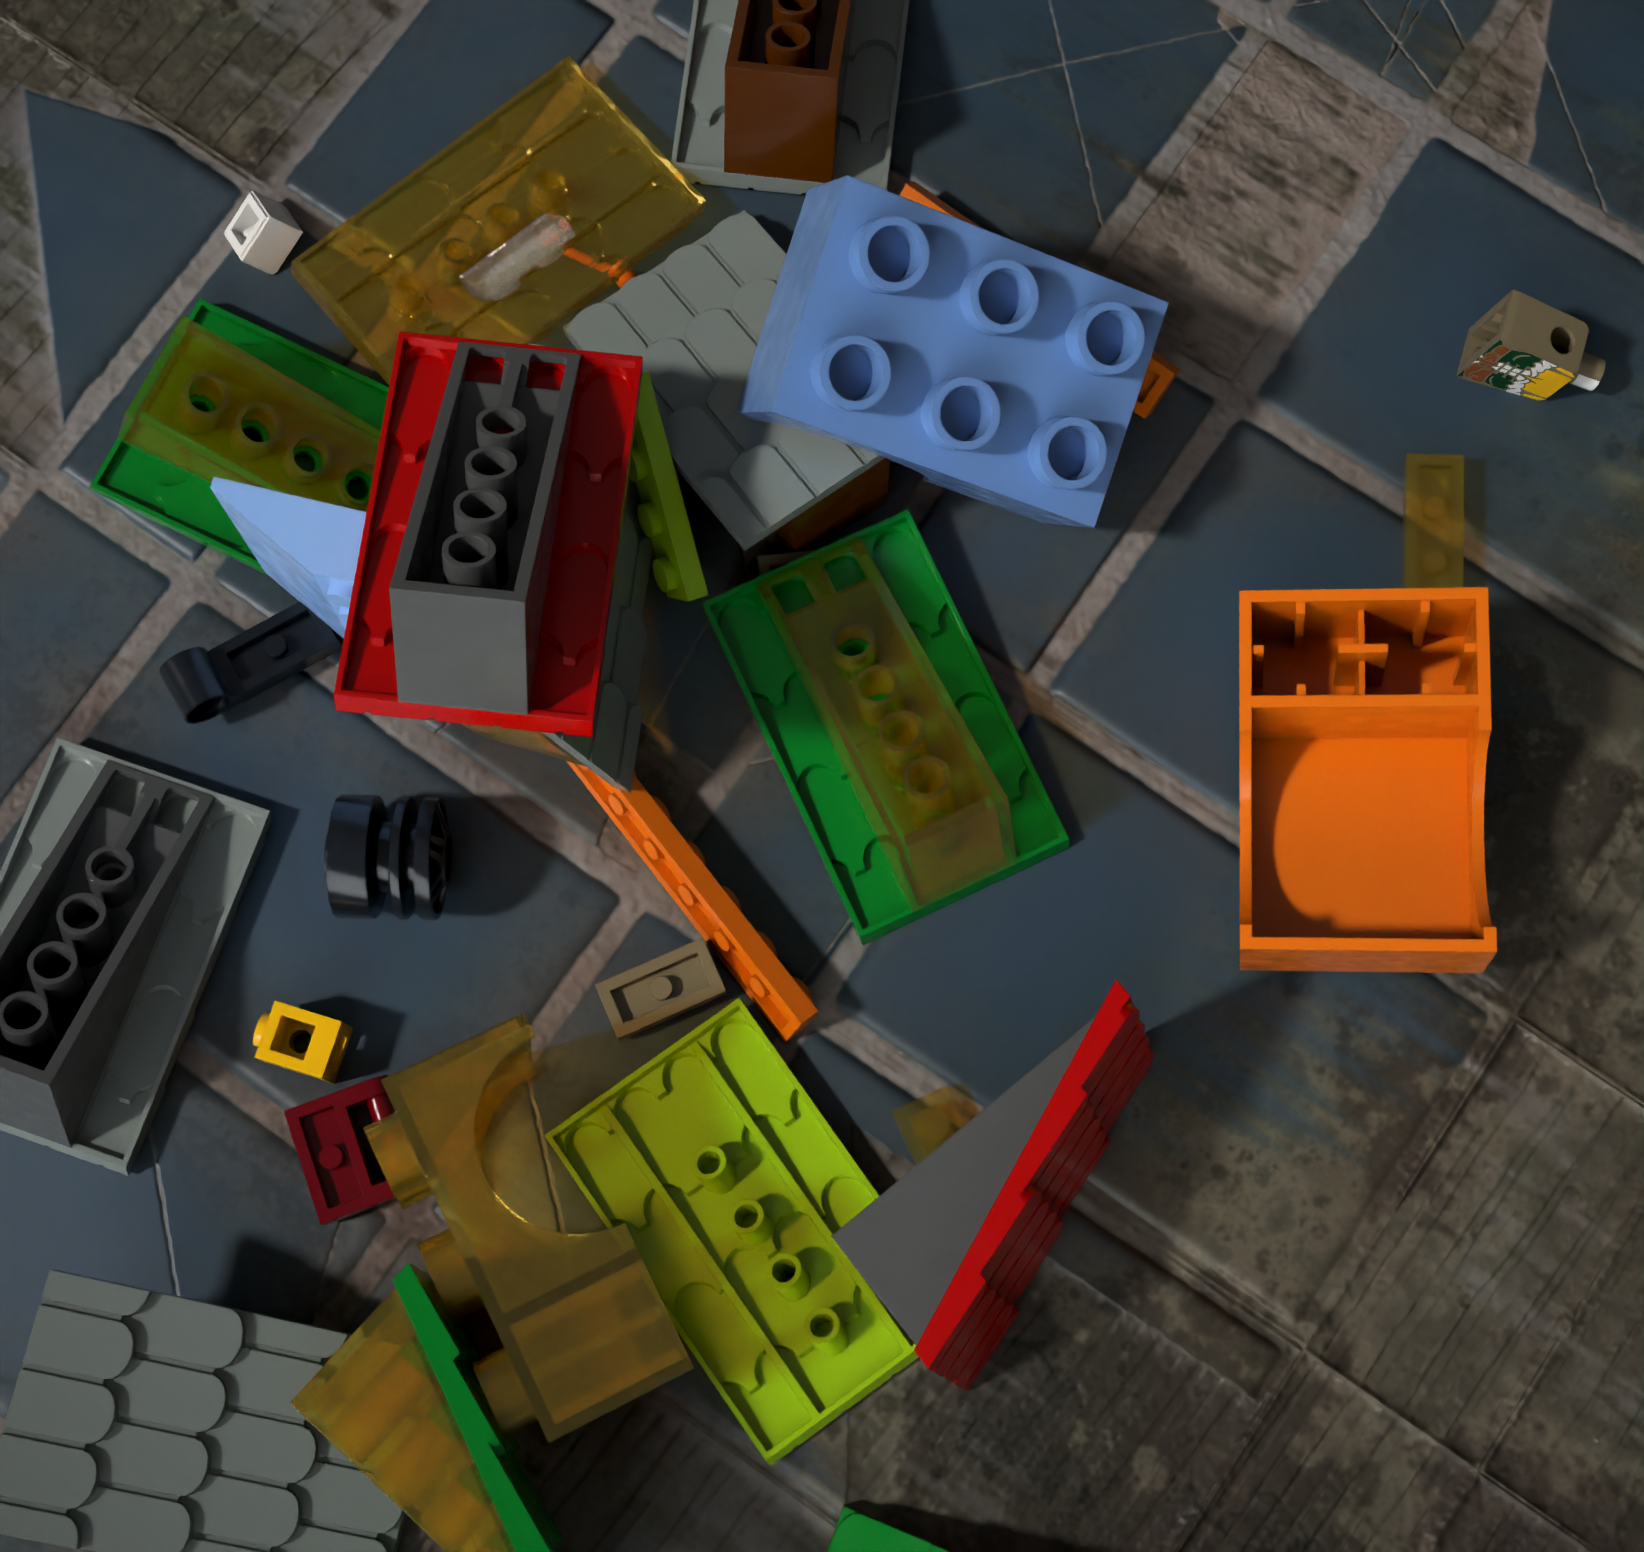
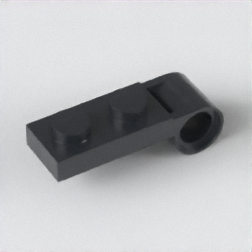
M299 601L209 651L203 647H194L175 654L163 663L159 673L184 720L189 724H197L210 720L232 707L246 702L341 650L342 646L332 628Z

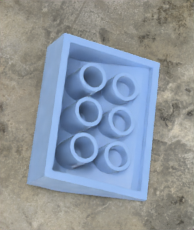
M213 477L210 486L212 492L264 572L344 639L366 512Z

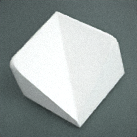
M252 190L226 228L224 235L242 262L268 274H275L303 231L284 205Z

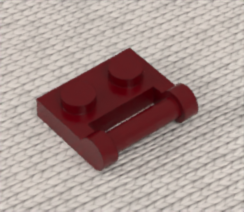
M382 1075L284 1111L320 1225L331 1224L426 1188L421 1170L414 1171L390 1099L394 1089L389 1075ZM362 1104H367L392 1178L376 1185L351 1112V1108Z

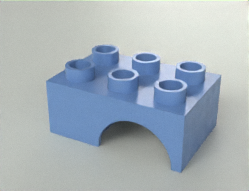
M847 175L810 188L806 192L735 413L756 421L775 423L810 432L871 452L923 474V481L1041 523L1095 528L1169 302Z

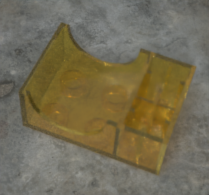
M521 1013L382 1079L381 1082L395 1113L363 1127L385 1178L395 1198H398L402 1209L405 1210L431 1196H435L449 1226V1229L417 1244L448 1314L456 1322L486 1307L504 1345L503 1348L471 1363L504 1436H510L539 1421L548 1443L551 1444L694 1369V1366L625 1223L608 1230L588 1234L560 1233L541 1228L521 1218L509 1209L490 1187L483 1174L484 1141L495 1113L504 1100L518 1086L537 1075V1071L532 1063L531 1039L535 1038V1034L525 1013Z

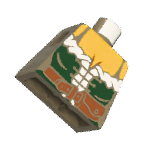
M1513 289L1469 328L1456 377L1527 398L1546 400L1567 383L1593 391L1604 374L1606 361L1584 352L1589 328L1585 322Z

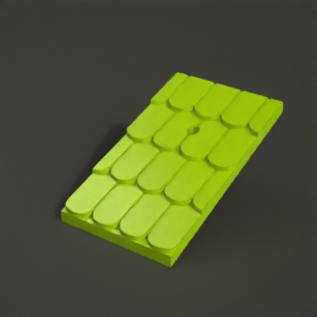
M740 998L730 1003L544 1135L770 1466L843 1414V1411L848 1410L881 1386L892 1375L900 1372L919 1358L914 1351L916 1347L914 1342L831 1237L877 1199L879 1195ZM795 1274L791 1280L784 1282L786 1275Z

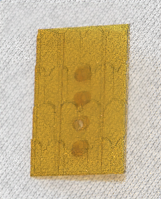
M567 56L292 261L291 275L304 290L309 292L311 298L333 323L342 329V333L371 366L376 368L378 374L389 385L399 331L529 345V343L536 344L550 334L555 325L618 282L623 274L633 271L634 265L687 229L691 221L702 214L706 200L570 56Z

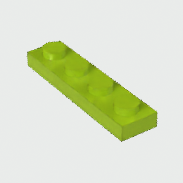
M642 371L640 400L630 460L629 478L636 482L642 503L637 508L638 519L646 536L651 537L657 558L652 563L655 580L659 588L666 592L668 598L689 602L709 594L649 371Z

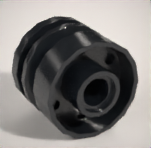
M341 794L337 797L331 811L324 852L328 899L333 915L337 918L376 919L381 914L386 894L390 893L394 913L399 920H408L413 914L415 904L419 917L422 920H438L442 915L453 866L452 835L449 830L445 801L442 797L426 796L422 800L418 812L414 798L412 796H402L397 802L392 822H389L384 800L379 795Z

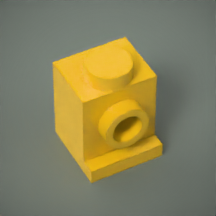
M274 1001L271 1012H264L255 1028L253 1045L258 1048L254 1058L334 1084L354 1028L342 1021ZM301 1033H309L311 1040L307 1051L297 1053L294 1049L296 1037Z

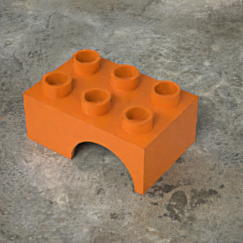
M1488 587L1239 591L1240 970L1483 973L1497 953V927H1493L1489 913L1484 849L1485 776L1488 745L1492 731Z

